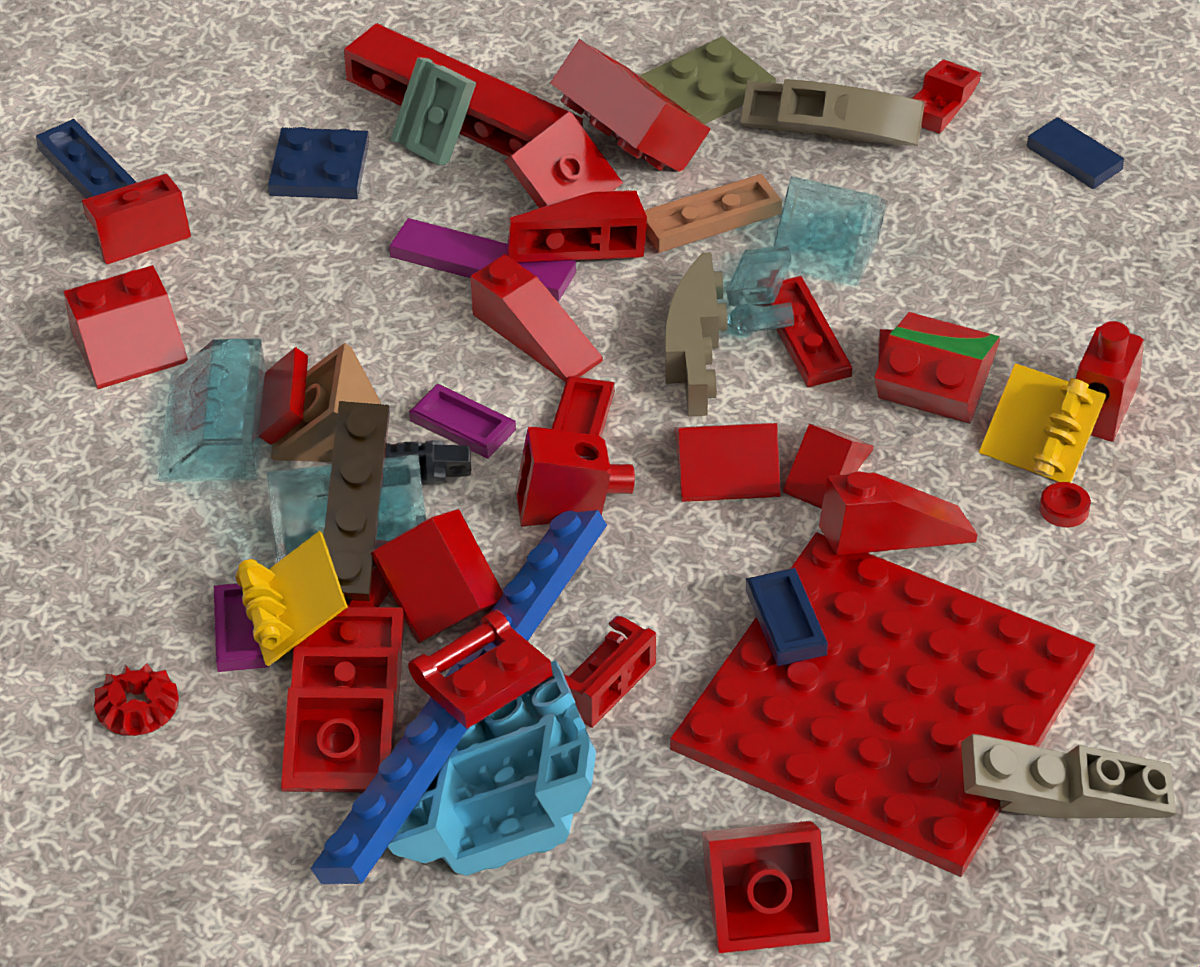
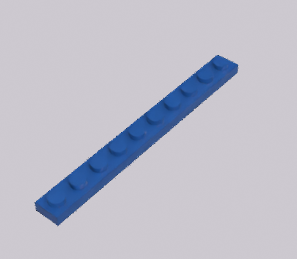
M599 510L583 512L566 511L556 516L551 521L549 530L537 547L528 554L527 561L516 577L506 585L503 591L504 594L492 609V611L499 610L507 618L510 626L527 641L531 638L606 528L607 524ZM490 643L454 665L445 678L495 648L496 645ZM430 697L416 719L406 727L404 736L390 756L380 764L378 773L364 793L354 801L352 810L338 830L327 839L324 850L310 868L321 884H362L468 730L432 697Z

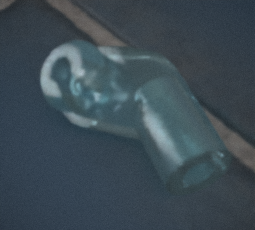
M790 302L769 306L739 305L730 312L727 323L735 337L747 338L753 335L754 332L794 326V314Z

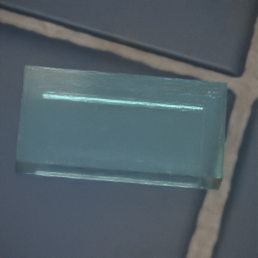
M782 246L744 250L726 290L729 306L775 302L792 262L790 247Z

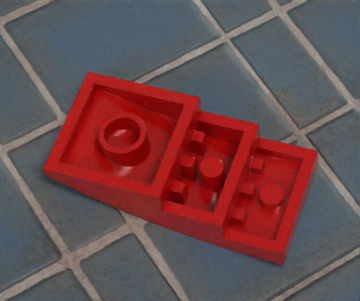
M347 607L297 646H294L291 687H288L281 780L282 792L364 793L378 773L380 764L394 750L402 666L403 608Z

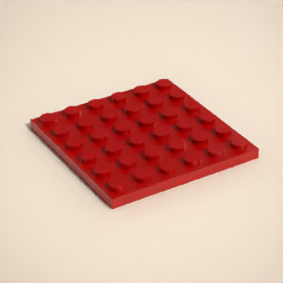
M816 532L791 568H796L828 642L827 655L777 666L756 617L670 738V750L962 877L1000 814L1001 807L1000 799L965 793L961 742L971 734H977L1040 747L1092 660L1096 644L870 553L836 555L825 536Z

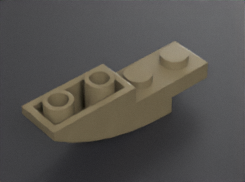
M784 79V84L747 81L740 123L744 127L827 134L832 139L918 146L924 102L881 91L832 83Z
M711 252L701 253L689 267L675 291L667 315L665 331V383H685L688 417L707 416L708 399L716 398L715 369L706 370V365H712V348H719V331H727L726 303L717 302V299H723L722 271L713 270Z
M971 734L961 742L965 793L1000 799L1002 811L1063 819L1170 818L1176 814L1170 763L1084 745H1077L1069 752L1064 753L977 734Z

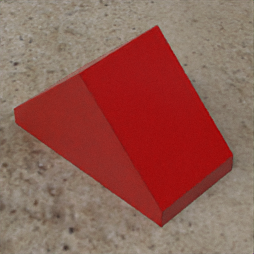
M809 423L784 485L783 493L822 509L827 477L856 472L873 451L874 446L835 429Z

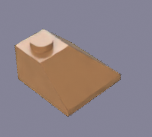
M343 343L307 371L303 420L281 439L273 443L271 459L279 461L332 462L339 401L381 404L352 347Z

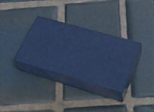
M1056 117L1030 134L1027 140V148L1092 189H1095L1123 170L1125 158L1059 117Z
M796 568L746 578V593L777 666L827 655L828 642Z

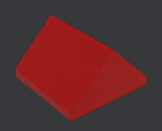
M777 423L674 428L682 502L780 497Z
M459 509L433 516L370 553L399 608H403L404 618L418 644L497 604L504 594Z

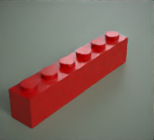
M375 23L344 48L346 80L402 106L417 58H428L433 63L444 66L476 82L459 134L507 157H510L569 112L378 23ZM572 113L583 127V118Z

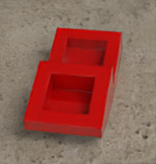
M942 59L926 72L922 90L912 97V99L924 102L921 127L939 134L943 132L974 92L981 79L982 72Z

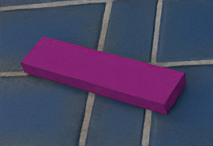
M407 218L390 244L389 250L391 258L470 278L471 275L502 255H507L508 244ZM576 261L517 262L536 275L558 302L576 274Z

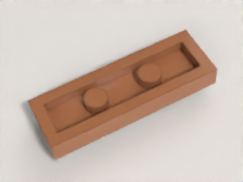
M758 174L645 210L647 215L646 235L657 251L661 253L782 214V200L762 174Z

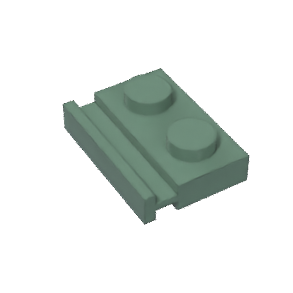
M417 58L390 140L405 145V148L437 165H446L451 159L476 82L444 66H439L428 58Z

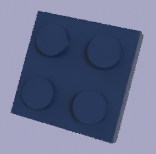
M281 127L268 182L269 196L358 200L369 146V132L349 129Z

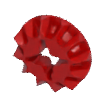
M148 663L140 670H131L125 664L121 674L117 676L106 674L104 685L94 689V710L97 719L106 729L120 735H143L161 728L174 716L179 703L177 685L170 680L166 670L155 672ZM125 692L136 696L144 692L146 702L135 698L127 702Z

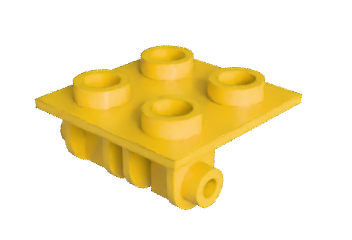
M1015 363L979 453L1057 482L1071 483L1105 401L1106 394L1089 389V385L1081 380L1070 378V381H1066Z
M320 531L271 568H266L254 559H247L239 564L235 574L237 584L243 588L242 601L246 607L247 617L252 620L254 626L253 637L259 643L264 662L267 666L273 664L294 648V646L298 645L347 608L323 533Z

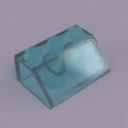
M261 338L213 339L171 374L158 476L159 482L257 480L261 438L258 437L266 372Z
M418 455L385 458L375 549L426 521ZM332 465L267 472L276 562H279L318 531L322 532L324 536Z

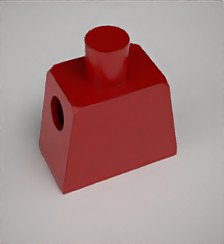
M1109 321L1102 326L1096 327L1076 374V379L1087 383L1089 389L1099 392L1100 383L1109 389L1110 397L1104 401L1090 436L1111 442L1114 441L1139 385L1145 341L1141 336L1131 334L1129 328L1121 322Z
M541 427L527 428L515 489L521 527L550 524L556 516L566 511L583 512L599 510L602 515L607 494L633 493L635 486L633 464H610L606 441L601 436Z

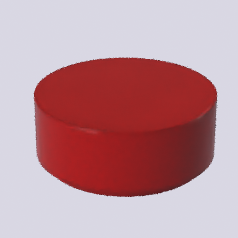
M1057 482L1043 490L1039 510L1042 517L1052 525L1064 528L1075 527L1085 522L1088 518L1091 499L1088 492L1081 486L1070 482Z

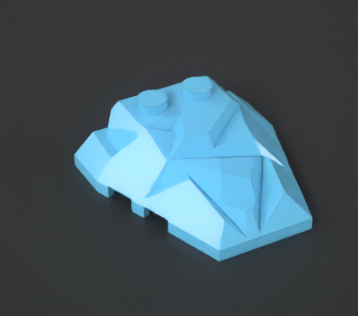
M556 660L551 662L553 676L468 728L388 845L393 855L424 864L442 858L454 872L467 876L485 869L499 868L509 861L536 852H547L557 845L566 842L570 834L573 813L581 810L592 787L596 750L579 714L565 676Z

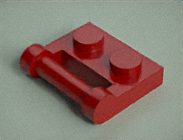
M493 610L481 618V625L430 656L421 654L408 663L409 672L416 684L466 729L553 676L551 660L516 632L499 610ZM490 643L496 645L495 648L446 678L441 674Z

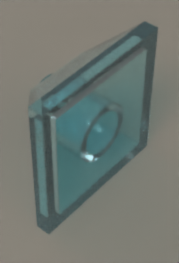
M791 176L769 266L858 286L879 240L888 201L877 195Z

